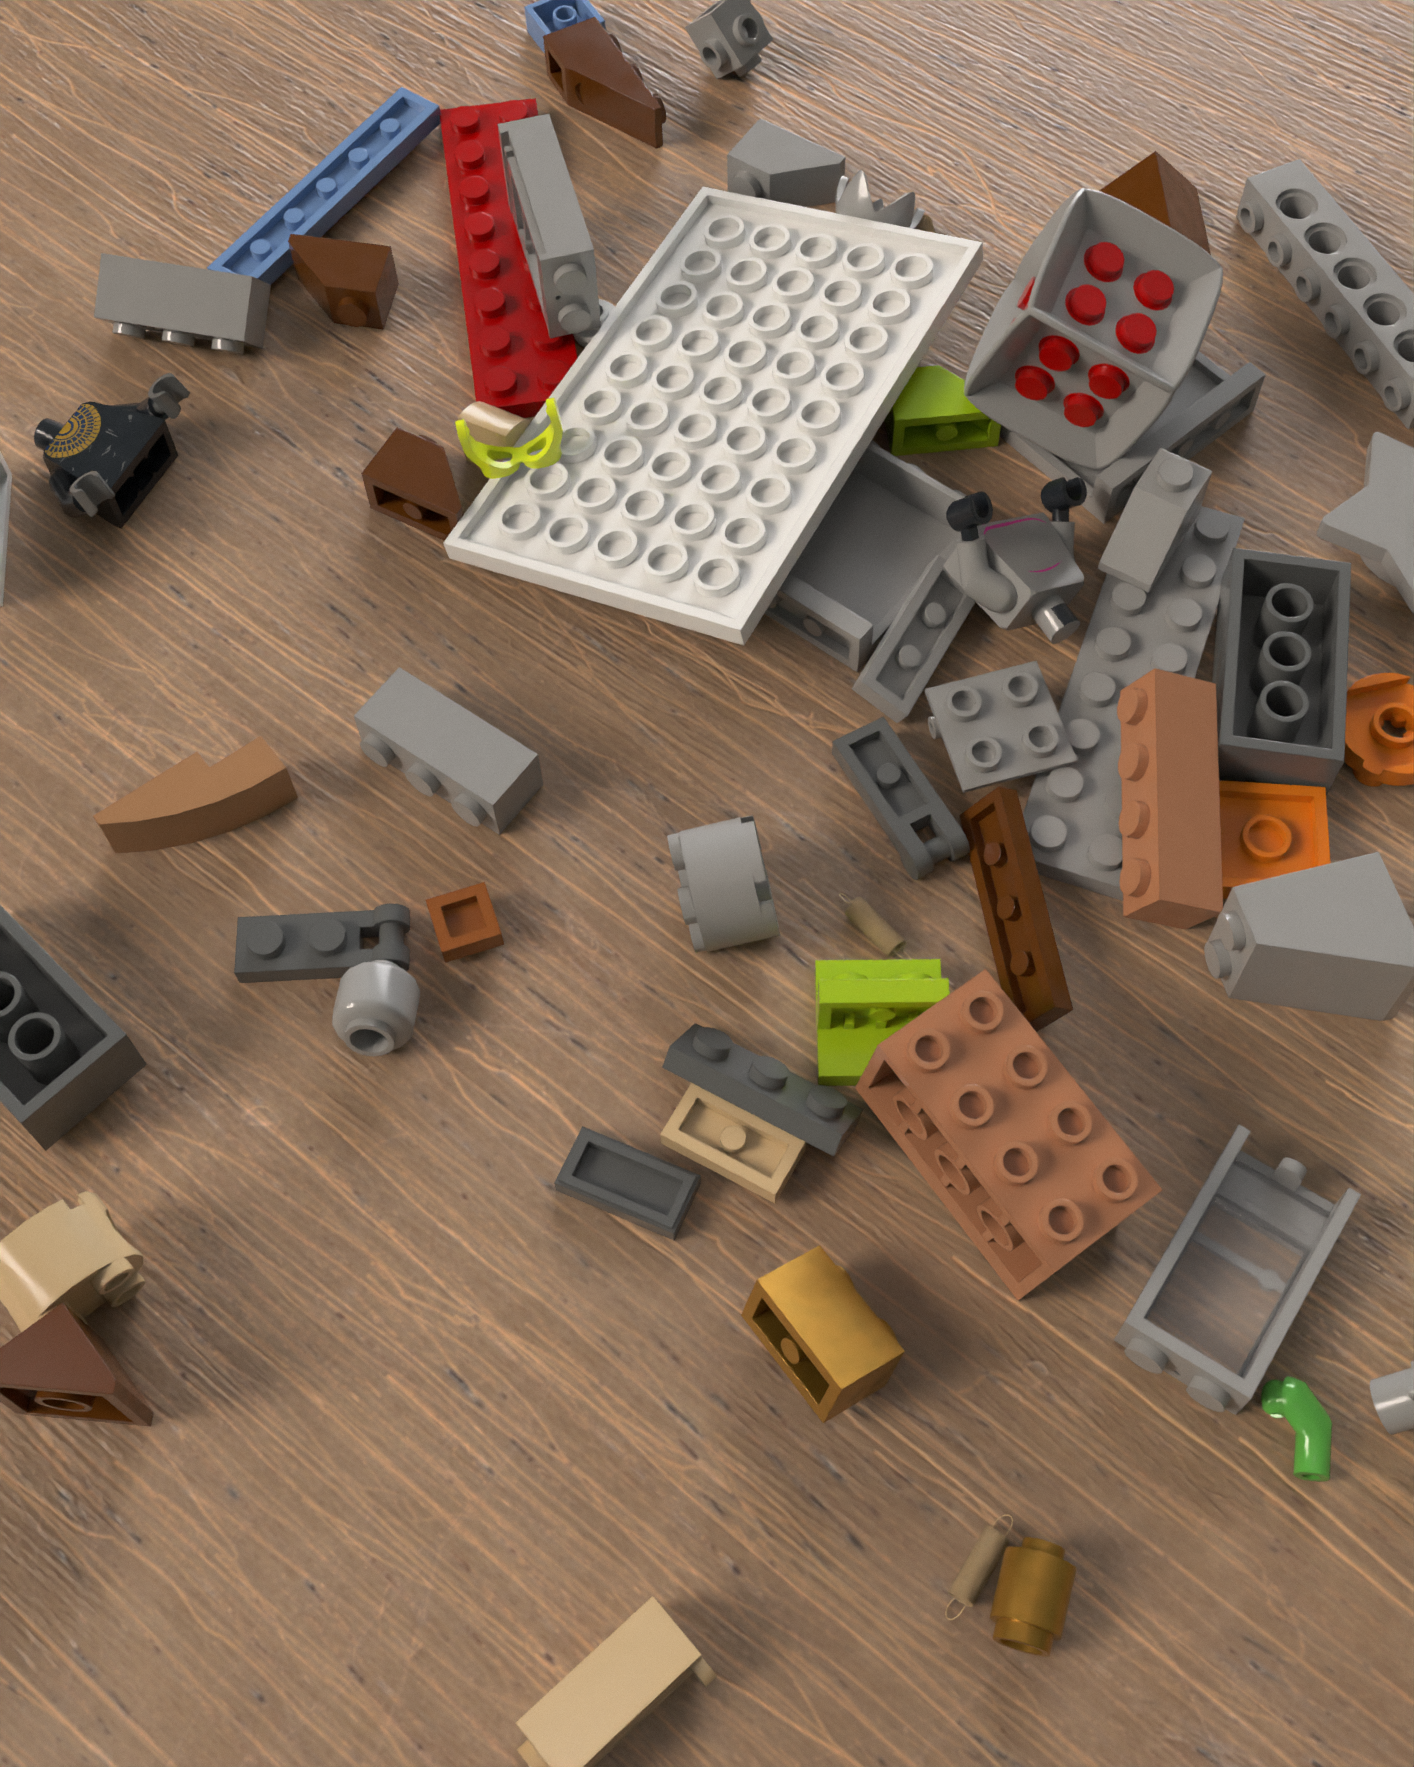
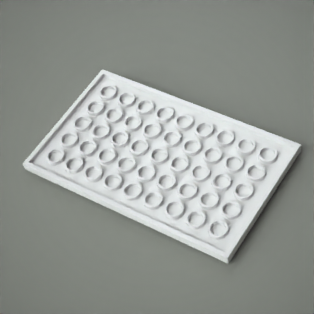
M702 187L549 398L554 397L556 400L563 428L560 444L562 455L559 461L551 466L540 469L529 468L524 463H521L518 470L509 476L495 479L490 478L443 542L448 557L744 646L982 263V242ZM546 402L513 447L523 446L539 436L549 426L551 420L546 413ZM541 450L534 451L529 455H535L539 453ZM505 458L502 462L510 461L511 458Z

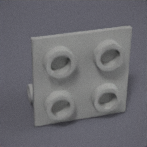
M1037 661L925 689L927 700L934 715L928 717L930 734L933 739H943L963 793L1068 766L1078 761Z

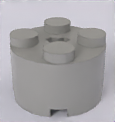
M753 815L686 829L679 833L667 835L675 871H678L681 888H677L685 925H689L695 953L702 951L711 952L780 936L770 883L762 852L760 851L762 849Z

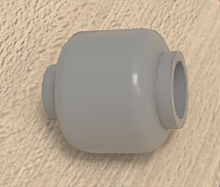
M387 960L363 962L353 966L340 979L333 1009L332 1026L337 1035L354 1052L366 1056L385 1055L404 1046L412 1037L420 999V988L416 980L408 972Z

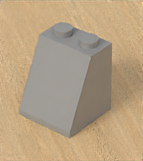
M1379 852L1232 887L1204 947L1205 960L1211 975L1216 979L1221 978L1228 998L1385 1021L1396 1016L1414 990V926Z

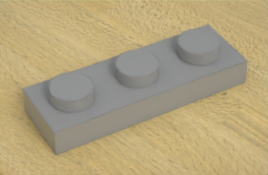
M940 555L928 563L852 687L853 691L896 723L906 718L975 603L973 599L964 593L962 587L943 567L946 560Z

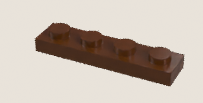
M998 786L959 816L963 832L970 846L969 858L1000 986L1034 1030L1038 1032L1073 1011V1006L1017 790Z

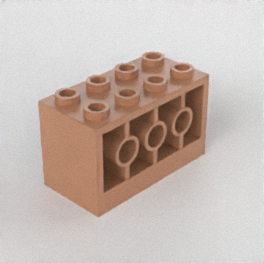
M986 969L878 1044L855 1087L1017 1300H1020L1162 1191L1161 1187Z

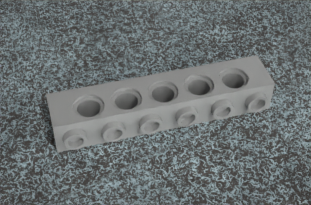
M1300 159L1247 178L1236 215L1242 229L1253 237L1266 253L1271 265L1278 268L1294 288L1297 297L1302 302H1305L1320 320L1326 333L1334 338L1352 360L1355 369L1367 378L1382 397L1385 406L1396 414L1407 429L1413 428L1414 293Z

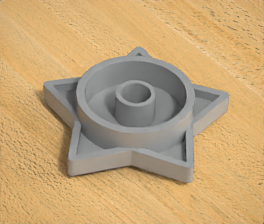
M1375 432L1366 451L1364 488L1322 518L1317 530V536L1359 554L1366 566L1375 575L1397 588L1413 614L1414 448L1383 433Z

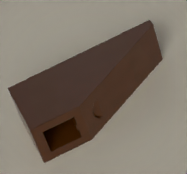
M596 17L543 36L547 76L568 106L656 149L663 146L662 124L666 122L667 117L660 96L649 91L644 84L638 66L627 61L622 54L616 36L613 33L608 34Z

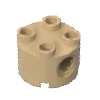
M88 1191L77 1194L79 1197L77 1201L81 1206L70 1209L62 1199L23 1222L1 1240L0 1301L7 1308L21 1333L61 1303H64L89 1326L84 1318L106 1301L111 1307L120 1306L135 1296L145 1285V1280L139 1273L143 1266L142 1253L132 1247L121 1236L112 1221L108 1208L97 1194Z

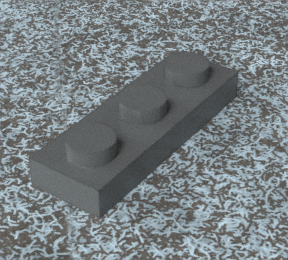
M696 1023L670 1045L662 1068L832 1156H835L854 1132L863 1112L861 1107L847 1101L845 1096L838 1090L825 1085H815L790 1072L781 1061L768 1056H759L733 1043L731 1038L724 1032L715 1028L702 1027Z

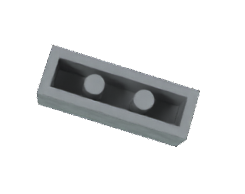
M101 253L94 318L113 324L112 333L144 339L145 330L162 332L163 342L194 347L195 338L212 340L211 349L243 355L244 346L263 348L271 285L253 276Z
M400 667L354 715L361 738L360 747L373 762L382 767H387L391 764L403 772L408 781L418 791L426 796L431 797L437 794L451 803L454 811L464 821L478 827L482 823L500 835L543 786L537 753Z

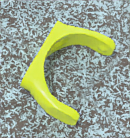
M555 398L546 399V413L551 420L549 426L539 436L517 448L498 447L478 442L470 435V430L464 419L455 421L457 434L465 455L481 468L485 477L491 479L513 474L518 470L521 463L533 469H540L557 463L562 455L560 444L563 428ZM541 450L539 453L535 455H529L534 451ZM511 458V460L507 462L496 461L498 459Z

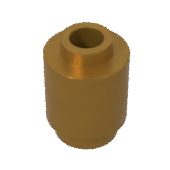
M1024 1537L1021 1547L1010 1546L1005 1548L989 1617L996 1623L992 1637L994 1641L1027 1654L1042 1657L1050 1656L1053 1641L1062 1640L1077 1571L1073 1564L1064 1560L1066 1551L1064 1548L1052 1542L1032 1537Z

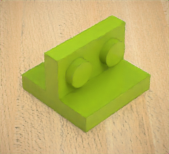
M940 959L815 960L818 1085L856 1086L878 1044L950 994L949 978H941Z

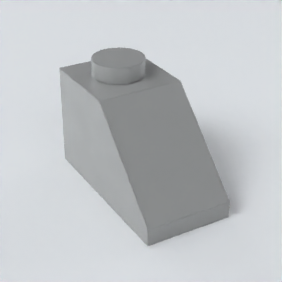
M760 118L727 154L728 192L802 207L834 203L841 175L845 176L846 157Z
M1160 448L1135 485L1100 559L1098 569L1149 593L1199 515L1212 471Z

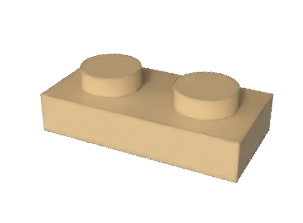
M693 1083L688 1087L660 1134L661 1144L774 1204L804 1154L807 1143Z

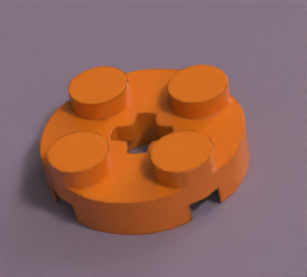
M1399 673L1373 674L1356 681L1347 691L1344 762L1353 768L1355 778L1364 785L1376 787L1382 784L1393 786L1414 784V685L1408 684L1409 676ZM1384 720H1390L1391 724L1396 728L1404 727L1407 732L1401 738L1388 735L1382 730Z

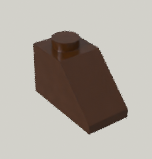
M290 234L288 244L297 277L332 322L352 327L384 330L399 285L391 246Z
M397 427L361 473L371 509L445 541L464 515L444 447L428 436H417Z

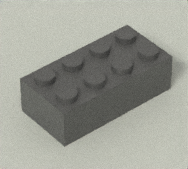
M1233 548L1221 581L1220 599L1217 607L1212 683L1216 684L1219 780L1326 787L1327 796L1344 763L1351 563Z
M0 905V1102L46 1151L144 1068L147 1063L127 1034Z

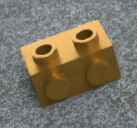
M820 1245L758 1278L741 1313L743 1319L822 1423L827 1422L883 1388L905 1353L897 1342L896 1335L890 1325L875 1315L855 1290L849 1274L841 1266L836 1265Z

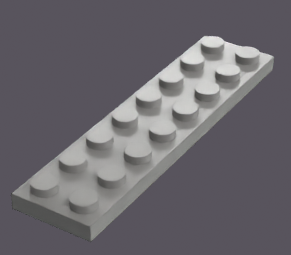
M1201 506L1199 515L1149 593L1108 573L1106 574L1058 712L1078 761L1075 764L1037 773L1023 812L1039 875L1123 901V893L1119 884L1120 873L1123 868L1122 834L1119 830V816L1122 810L1121 777L1118 772V760L1121 754V721L1117 716L1120 691L1154 668L1195 678L1220 599L1221 581L1232 550L1236 548L1245 518Z

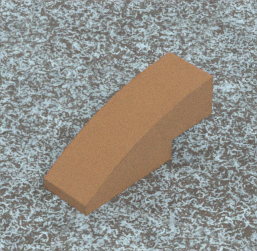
M259 736L211 767L208 766L198 752H195L98 812L93 818L115 853L153 851L191 844L230 832L269 815L294 801L298 796L286 766L263 737Z

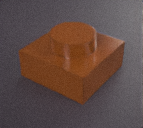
M485 882L426 900L445 963L504 945L502 933Z

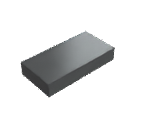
M582 1126L554 1184L556 1191L675 1241L701 1185V1175Z

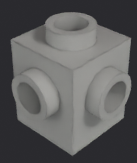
M718 0L685 27L698 48L702 61L711 69L716 79L732 71H735L738 77L749 72L762 61L759 52L773 41L764 25L762 16L753 7L750 0Z

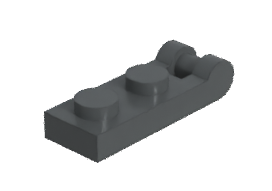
M884 716L832 741V755L898 851L902 864L911 878L918 880L934 871L933 865L946 858L950 862H954L970 853L969 842L962 828ZM929 826L935 837L922 843L915 832Z
M389 903L377 906L374 910L238 917L234 973L239 983L342 978L349 968L363 962L375 960L393 962L407 972L410 966V949L404 945V934L410 931V910L404 905ZM379 937L378 945L373 949H364V938Z

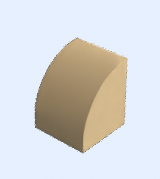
M482 401L470 404L458 416V420H465L470 430V435L476 441L498 447H513L531 423L530 420ZM465 455L466 461H469V462L473 463V462ZM503 458V459H498V460H496V461H497V462H502L505 458Z

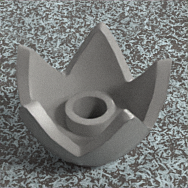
M862 170L850 182L849 178L841 175L835 199V211L837 214L915 229L925 210L920 208L914 210V192L905 193L893 203L884 207L882 199L872 203L867 176Z

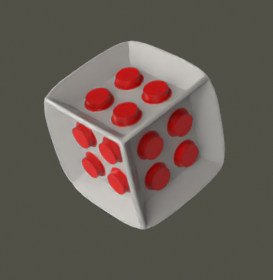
M1081 188L1062 203L1022 259L1014 280L998 301L970 363L965 379L964 396L978 410L992 420L1069 462L1096 470L1109 467L1128 452L1159 419L1171 402L1175 391L1186 378L1215 311L1223 283V268L1198 244L1141 210L1103 192Z

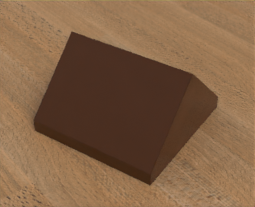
M1156 151L1099 190V192L1118 198L1198 244L1211 255L1197 188Z
M64 1303L58 1305L0 1348V1402L16 1414L151 1427L154 1412L109 1347L97 1333Z

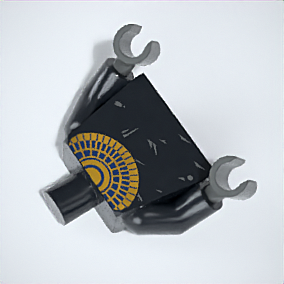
M172 373L164 374L158 378L149 389V397L140 403L105 405L89 401L82 403L66 424L50 418L43 419L38 424L34 433V443L37 448L44 451L42 458L51 474L48 482L49 487L67 516L77 518L86 514L90 517L97 514L112 525L122 529L178 457V452L165 420L169 417L171 419L178 417L181 411L178 403L188 398L190 392Z

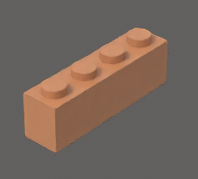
M1154 668L1120 691V699L1117 706V716L1121 721V754L1118 760V772L1121 777L1122 810L1119 816V830L1122 834L1123 868L1120 873L1119 884L1123 893V917L1188 929L1219 915L1223 909L1216 684Z

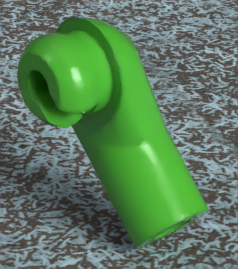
M1289 1376L1284 1378V1381L1269 1380L1261 1391L1262 1407L1273 1418L1280 1419L1285 1417L1295 1431L1293 1475L1308 1481H1329L1332 1444V1422L1330 1416L1306 1382Z

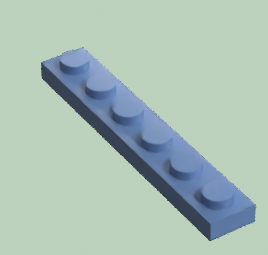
M403 87L398 89L211 263L207 269L253 276L271 285L294 263L288 244L290 234L322 237L441 123L440 106Z

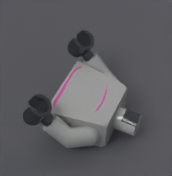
M1061 477L1048 482L1044 486L1040 497L1044 507L1052 513V521L1042 512L988 523L993 516V507L989 496L982 491L956 500L948 507L946 519L953 530L961 532V538L956 540L957 547L943 567L962 587L964 593L973 599L1000 628L1009 631L1038 624L1051 643L1056 644L1067 639L1079 627L1080 621L1067 606L1084 585V575L1077 566L1074 557L1075 522L1069 521V509L1080 506L1085 502L1087 496L1085 482L1080 477L1066 481L1065 477Z

